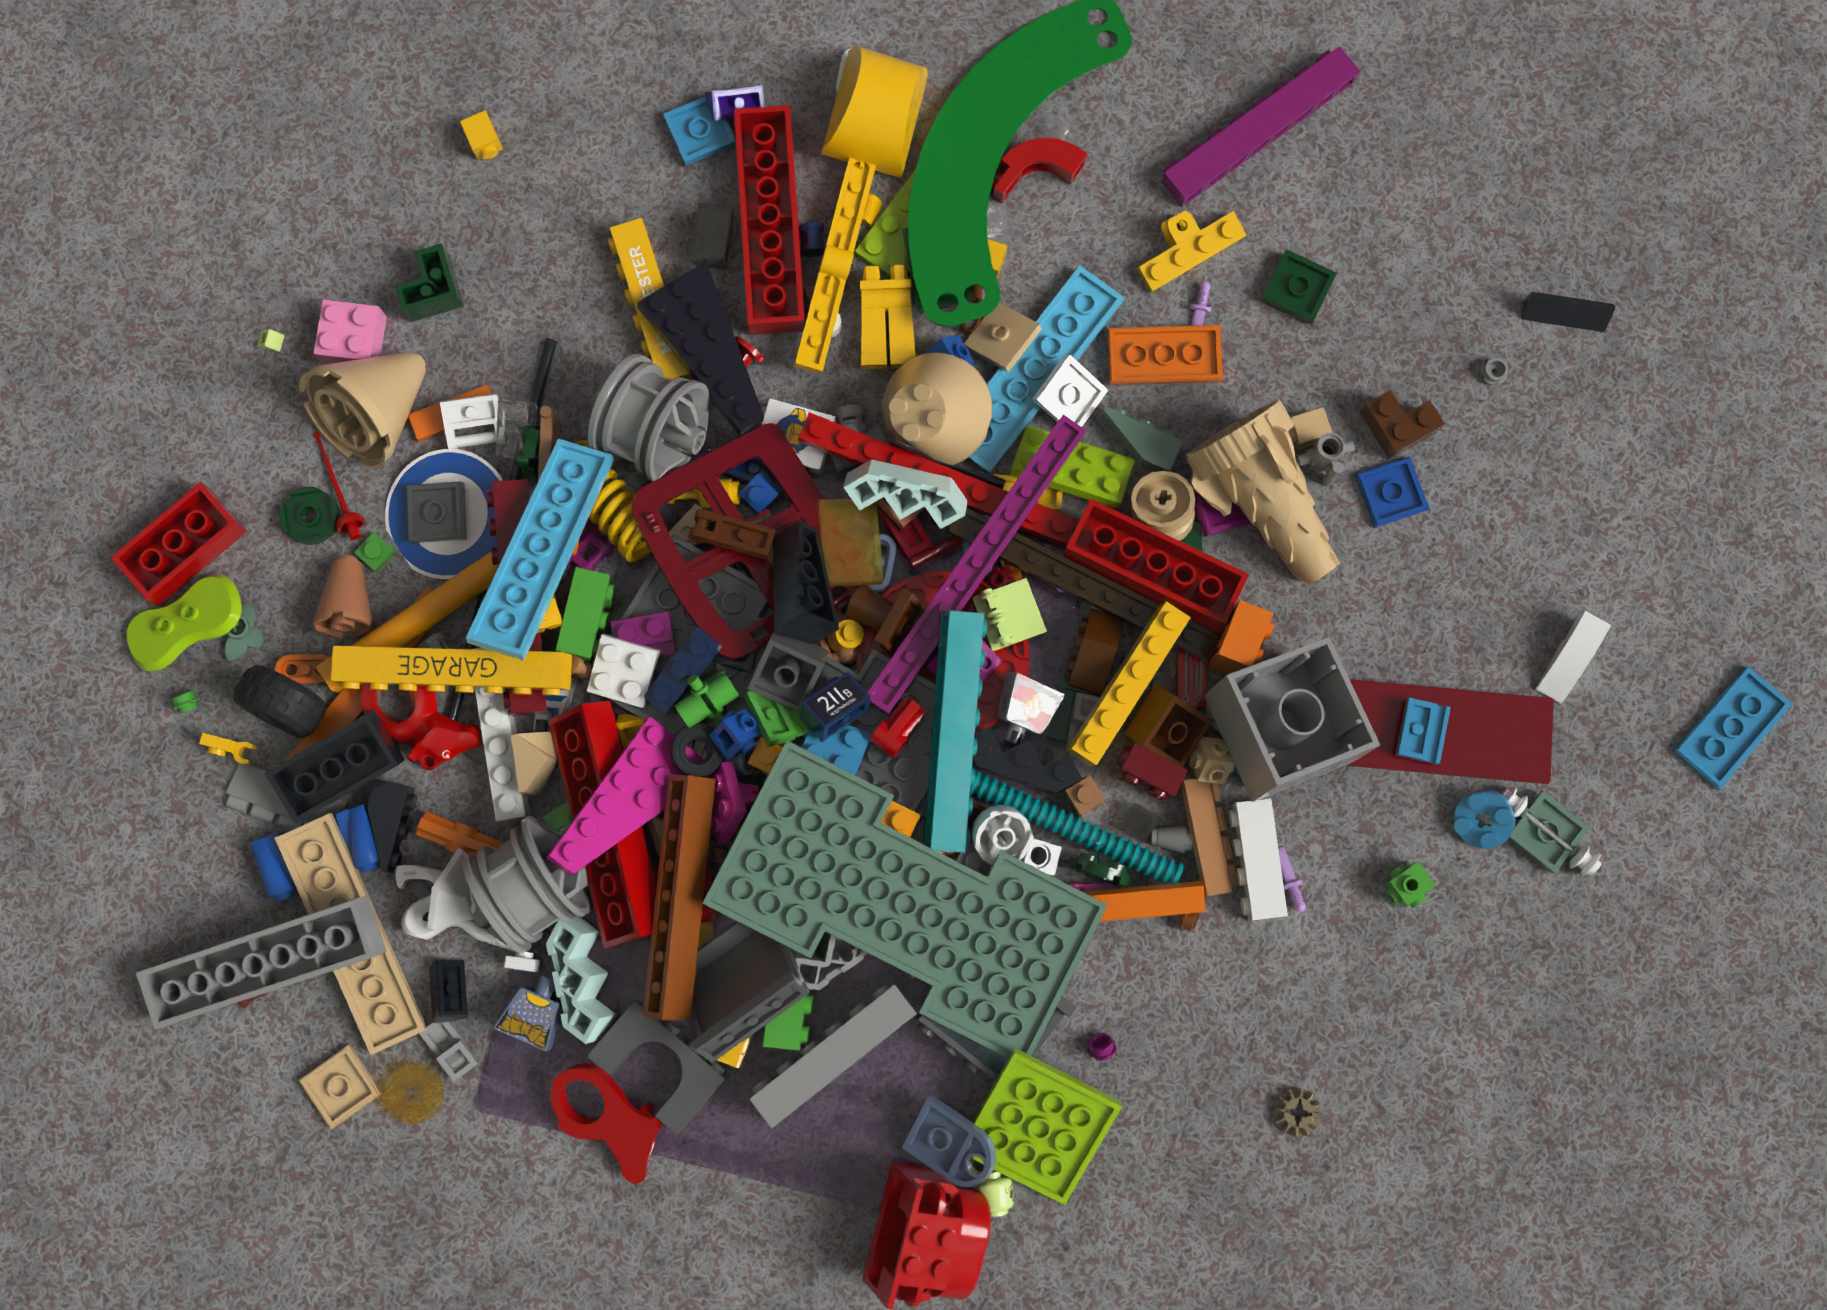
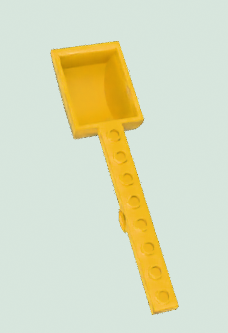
M854 46L848 51L821 151L822 155L848 163L794 367L817 374H822L874 172L878 171L901 178L903 175L928 78L926 67L859 46Z

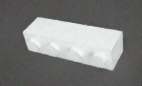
M1262 799L1255 802H1236L1232 804L1233 810H1229L1228 815L1231 828L1235 827L1237 839H1233L1232 844L1235 857L1239 856L1241 868H1237L1236 872L1238 885L1244 887L1245 897L1241 898L1242 914L1248 916V921L1286 917L1288 913L1272 800Z

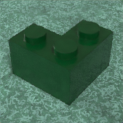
M442 243L415 251L422 278L395 286L401 310L410 323L463 307L464 303L452 263Z

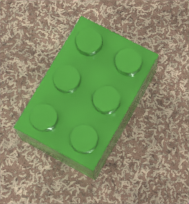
M575 567L556 652L576 655L583 661L591 664L594 663L600 642L598 638L605 634L607 628L608 612H605V608L611 610L614 598L615 585L610 584V574Z

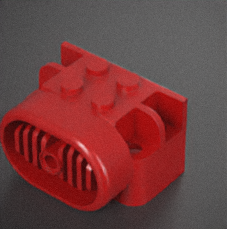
M891 1163L862 1280L887 1309H893L895 1300H903L907 1306L916 1307L920 1302H925L932 1297L961 1300L967 1298L973 1292L980 1276L991 1230V1212L986 1196L977 1189L954 1186L945 1176L929 1167Z

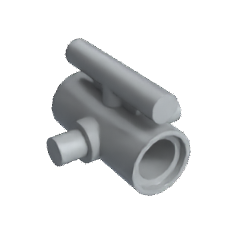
M1326 433L1321 436L1313 448L1306 450L1304 454L1297 455L1296 460L1299 467L1308 464L1315 472H1326L1322 478V484L1324 486H1331L1344 471V465L1336 461L1341 457H1345V453L1355 451V446L1352 440L1344 442L1338 434Z

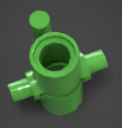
M722 669L705 681H701L698 675L689 677L687 682L691 690L674 706L689 728L706 717L713 719L716 725H719V720L724 716L723 706L740 695Z

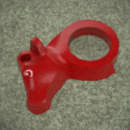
M364 684L361 691V707L364 714L367 715L375 710L390 736L412 749L407 759L411 762L418 760L423 769L431 771L464 751L476 749L483 745L480 727L475 724H462L437 712L435 692L427 691V686H417V690L412 691L415 696L413 714L406 720H394L381 711L377 703V690L370 689V684Z
M588 1063L574 1064L557 1075L552 1082L553 1087L550 1095L552 1109L560 1121L556 1126L566 1134L577 1139H603L619 1161L623 1177L633 1184L644 1181L648 1174V1161L657 1143V1134L662 1126L661 1121L654 1114L650 1113L655 1106L648 1102L640 1109L634 1108L613 1078L599 1066ZM573 1080H584L597 1087L603 1096L605 1104L603 1114L599 1117L588 1118L575 1112L567 1101V1084Z

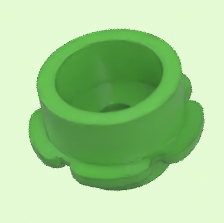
M192 690L172 698L175 706L172 709L176 710L179 708L182 714L197 708L196 701H199L200 697L197 698L195 691Z

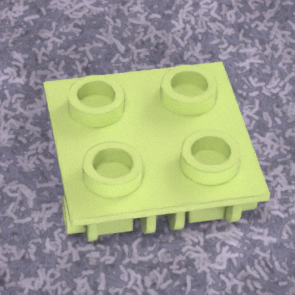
M1027 578L994 590L992 588L986 589L981 592V595L972 597L977 612L984 613V620L987 622L986 636L992 651L1047 632Z

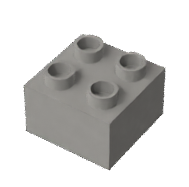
M1330 637L1228 674L1204 694L1252 802L1349 765L1380 746Z

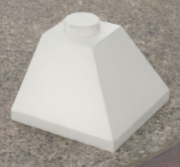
M457 849L432 887L427 928L437 929L473 920L468 909L464 882L466 878L463 872L462 858L466 855V852L462 849Z

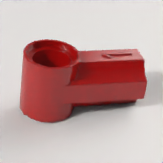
M906 696L890 718L884 720L878 726L869 741L893 759L906 744L909 734L927 712L914 700Z

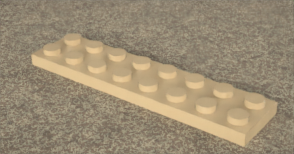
M332 813L275 838L308 915L368 895L359 872L354 867L351 854ZM370 899L386 952L334 970L333 972L368 1051L372 1055L425 1031L426 1023Z

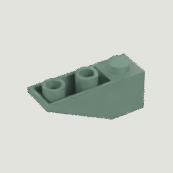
M1105 406L1101 416L1140 466L1153 472H1170L1183 444V440L1178 439L1179 436L1170 430L1160 431L1154 428L1153 424L1145 419L1138 418L1136 420L1127 416V413L1118 407L1109 408Z

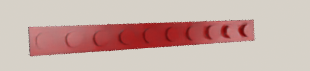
M810 412L798 438V442L859 466L872 459L950 477L967 499L966 508L982 515L991 517L1009 492ZM1036 503L1019 529L1066 547L1076 518Z

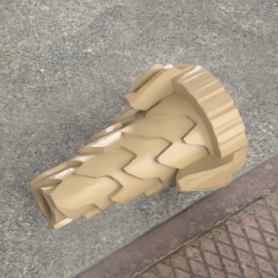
M1277 399L1233 422L1188 452L1187 461L1193 470L1190 484L1212 507L1221 511L1223 516L1231 513L1233 501L1234 504L1240 507L1251 524L1258 528L1270 550L1276 549L1291 573L1300 581L1312 584L1341 563L1328 543V533L1313 509L1315 502L1307 489L1304 474L1296 462L1294 445L1288 433L1294 426V423L1280 399Z

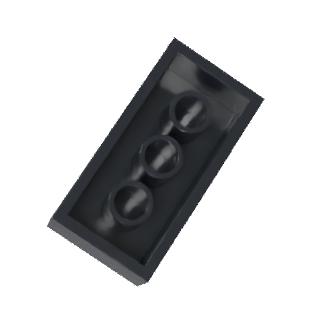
M374 710L264 774L292 820L297 824L398 766L405 759Z

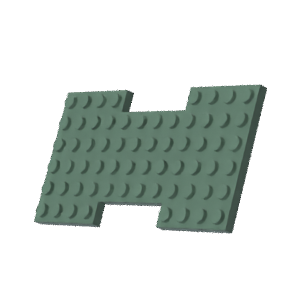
M786 740L702 904L809 958H812L826 931L930 984L931 986L918 1010L920 1014L1007 1058L1010 1057L1014 1048L1032 1056L1108 905L1002 850L999 851L987 876L914 840L881 823L894 798L893 794Z

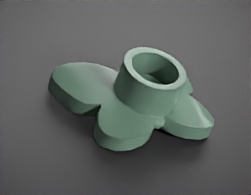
M246 603L242 605V613L238 623L227 633L229 637L225 644V655L230 662L244 656L248 651V647L260 648L265 643L263 633L254 627L253 622L257 614L256 609L251 604Z

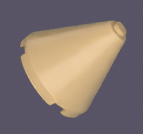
M402 352L315 366L301 377L299 391L303 393L306 390L309 400L303 405L317 429L334 448L347 458L354 454L363 459L359 463L360 466L378 468L393 455L426 374V364L419 354Z

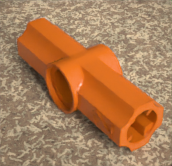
M425 812L417 826L416 835L445 846V849L454 853L458 848L464 850L467 854L469 852L477 853L484 846L494 850L504 844L502 841L479 833L480 830L457 821L455 823L446 820V818L429 812Z

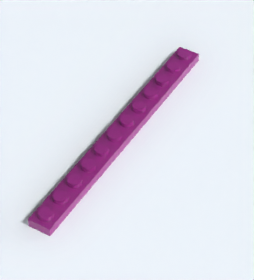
M1064 414L1061 416L867 692L871 696L870 703L887 715L890 713L939 643L941 611H961L1087 430Z

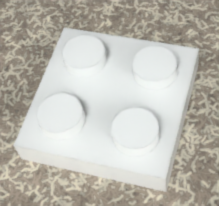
M1065 354L1032 400L1056 422L1064 414L1082 427L1108 389L1071 355Z
M607 634L601 635L587 692L644 708L647 702L644 695L651 687L660 650Z

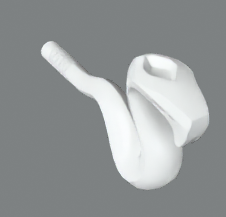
M422 865L397 866V887L403 889L409 880H427L435 884L443 871ZM431 895L412 903L402 917L401 926L404 933L417 938L428 940L449 927L458 926L479 941L516 952L509 945L488 933L487 930L479 927L473 920L437 929L427 928L428 921H424L423 916L429 911Z

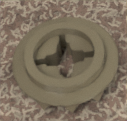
M1291 1088L1281 1093L1276 1099L1273 1108V1116L1277 1126L1284 1133L1294 1137L1307 1136L1318 1128V1123L1322 1117L1320 1103L1311 1092L1301 1088ZM1299 1103L1301 1104V1109L1310 1113V1116H1300L1296 1126L1295 1116L1285 1111L1286 1109H1296Z

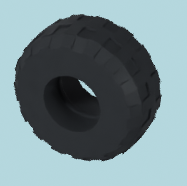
M262 665L248 668L233 691L234 702L244 710L295 737L305 738L313 734L325 714V702L318 695L287 676Z

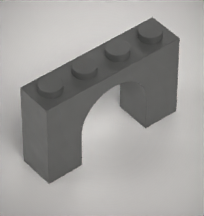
M635 1000L587 1057L611 1076L616 1073L634 1050L644 1043L659 1042L670 1047L680 1059L682 1078L675 1093L658 1111L655 1117L678 1136L727 1080V1077L723 1074L726 1069L719 1062L714 1061L711 1063L696 1052L692 1044L693 1040L689 1039L686 1042L678 1034L681 1030L672 1021L666 1020L663 1022L660 1019L643 1017L644 1001Z

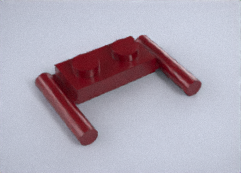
M876 502L872 503L877 508V514L905 559H908L912 569L963 544V540L951 536L933 546L916 517L901 529Z

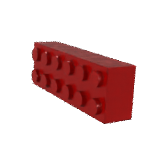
M1090 499L1063 555L1158 604L1167 601L1191 617L1190 620L1218 634L1226 625L1249 576L1248 573L1093 499Z

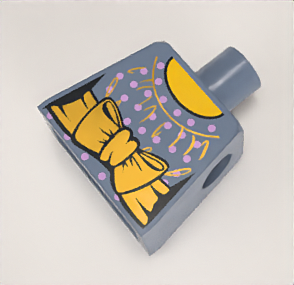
M541 975L535 990L521 987L496 1023L494 1029L543 1051H550L553 1047L562 1012L561 1002L551 998L555 990L554 980Z

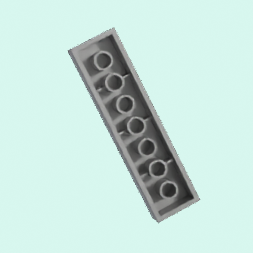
M366 895L136 972L155 1030L385 953L386 948L369 896Z

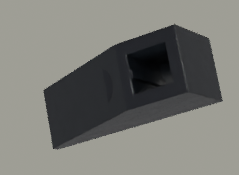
M374 779L367 808L382 872L393 874L394 868L397 869V866H400L402 861V851H399L402 839L406 840L409 834L410 823L407 822L409 811L415 809L417 794H414L415 788Z

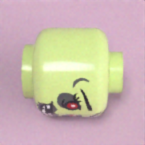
M995 1170L992 1171L986 1180L973 1186V1189L981 1191L986 1196L990 1206L991 1217L1006 1215L1008 1209L1014 1204L1012 1180Z

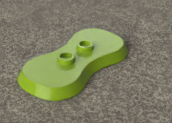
M222 574L206 576L197 581L176 602L166 606L147 609L135 616L127 628V643L131 657L136 665L145 671L164 669L190 645L201 640L218 638L230 632L238 623L242 613L241 598L233 581Z

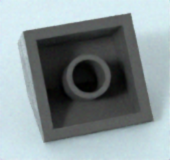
M774 630L747 689L800 713L802 700L812 692L825 665L829 650Z

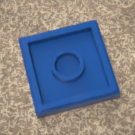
M1410 456L1355 475L1374 528L1430 509Z

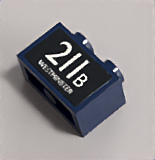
M847 672L841 677L836 676L829 680L825 687L817 693H809L802 700L800 718L817 738L823 742L868 712L871 696Z

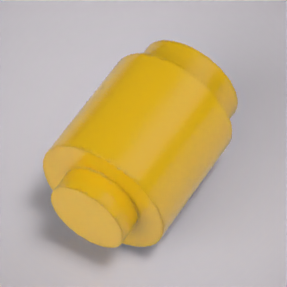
M847 619L838 623L840 630L827 636L828 644L832 650L848 651L861 644L864 633L859 623Z

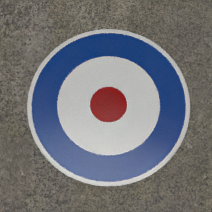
M459 449L435 450L413 460L401 471L394 481L388 494L385 508L386 530L413 570L433 578L451 579L491 552V547H497L496 536H490L489 519H494V508H488L486 490H492V481H503V479L490 463L478 455ZM464 482L467 539L409 543L406 485Z

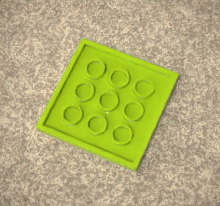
M1014 1048L972 1123L984 1130L994 1144L996 1162L993 1170L1065 1205L1120 1112L1122 1102ZM973 1156V1160L984 1165L981 1158Z

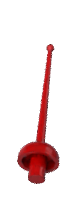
M315 432L313 436L318 442L343 512L336 522L337 531L339 533H348L350 540H357L361 538L359 528L365 525V519L357 512H349L319 438L320 434Z

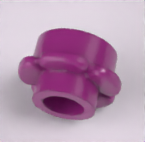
M1099 1033L1090 1038L1088 1048L1090 1057H1095L1099 1061H1106L1116 1053L1117 1047L1110 1035Z

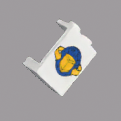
M769 398L767 407L762 406L764 420L761 426L768 423L778 425L803 466L809 468L811 474L821 476L827 453L798 442V438L809 412L836 423L835 416Z

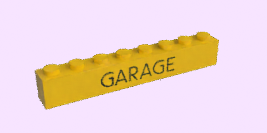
M333 646L331 681L342 683L341 688L360 689V684H370V689L388 690V685H398V690L416 691L417 686H427V691L445 692V687H456L455 692L474 693V688H484V693L502 694L504 688L513 689V694L531 695V690L536 689L542 690V695L560 696V690L570 691L572 655L564 652L528 651L525 660H520L491 650Z

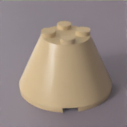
M946 353L922 354L905 362L890 378L882 399V419L889 438L903 442L938 461L950 465L964 461L978 450L987 436L986 433L993 413L990 391L981 374L967 361Z

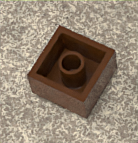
M1155 684L1124 734L1145 748L1184 767L1213 720Z

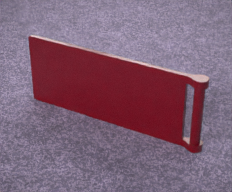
M1350 679L1380 746L1346 766L1525 783H1550L1554 700L1552 698ZM1407 698L1451 707L1441 760L1438 765L1395 755Z

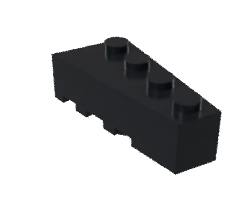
M798 520L775 534L773 540L774 630L812 645L840 629L818 529Z

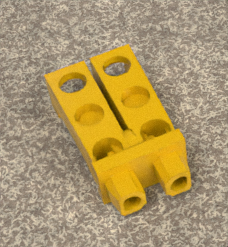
M905 265L891 266V280H880L879 266H865L863 281H860L862 295L861 369H887L885 312H889L891 369L899 368L908 360L916 357L911 306V279H908Z

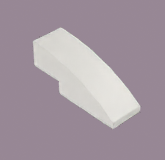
M1587 611L1580 613L1566 638L1561 641L1535 690L1562 704L1593 658L1611 625Z

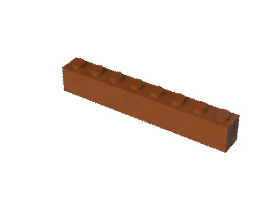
M669 775L643 1017L690 1021L716 779L689 775Z

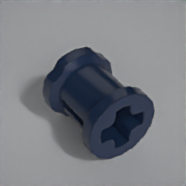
M806 222L800 225V233L803 234L804 247L801 249L803 256H823L825 250L822 232L824 231L823 223Z

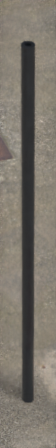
M546 338L523 428L525 425L532 426L536 424L557 344L556 340ZM523 428L509 480H521L522 468L517 467V455L519 451L524 449L525 442L522 440ZM488 589L478 595L471 625ZM466 641L464 649L470 650L477 648V646L469 644ZM454 687L447 717L458 721L465 693L455 692L456 687Z

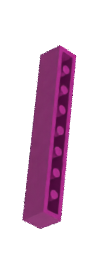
M1339 46L1332 52L1330 50L1325 51L1317 58V63L1309 68L1306 65L1295 74V79L1289 83L1284 81L1273 90L1274 94L1270 97L1258 99L1252 105V110L1245 115L1242 112L1230 121V125L1227 128L1215 130L1208 137V141L1202 146L1199 144L1193 146L1186 153L1184 159L1179 162L1174 160L1164 169L1161 183L1181 208L1355 83L1360 70Z

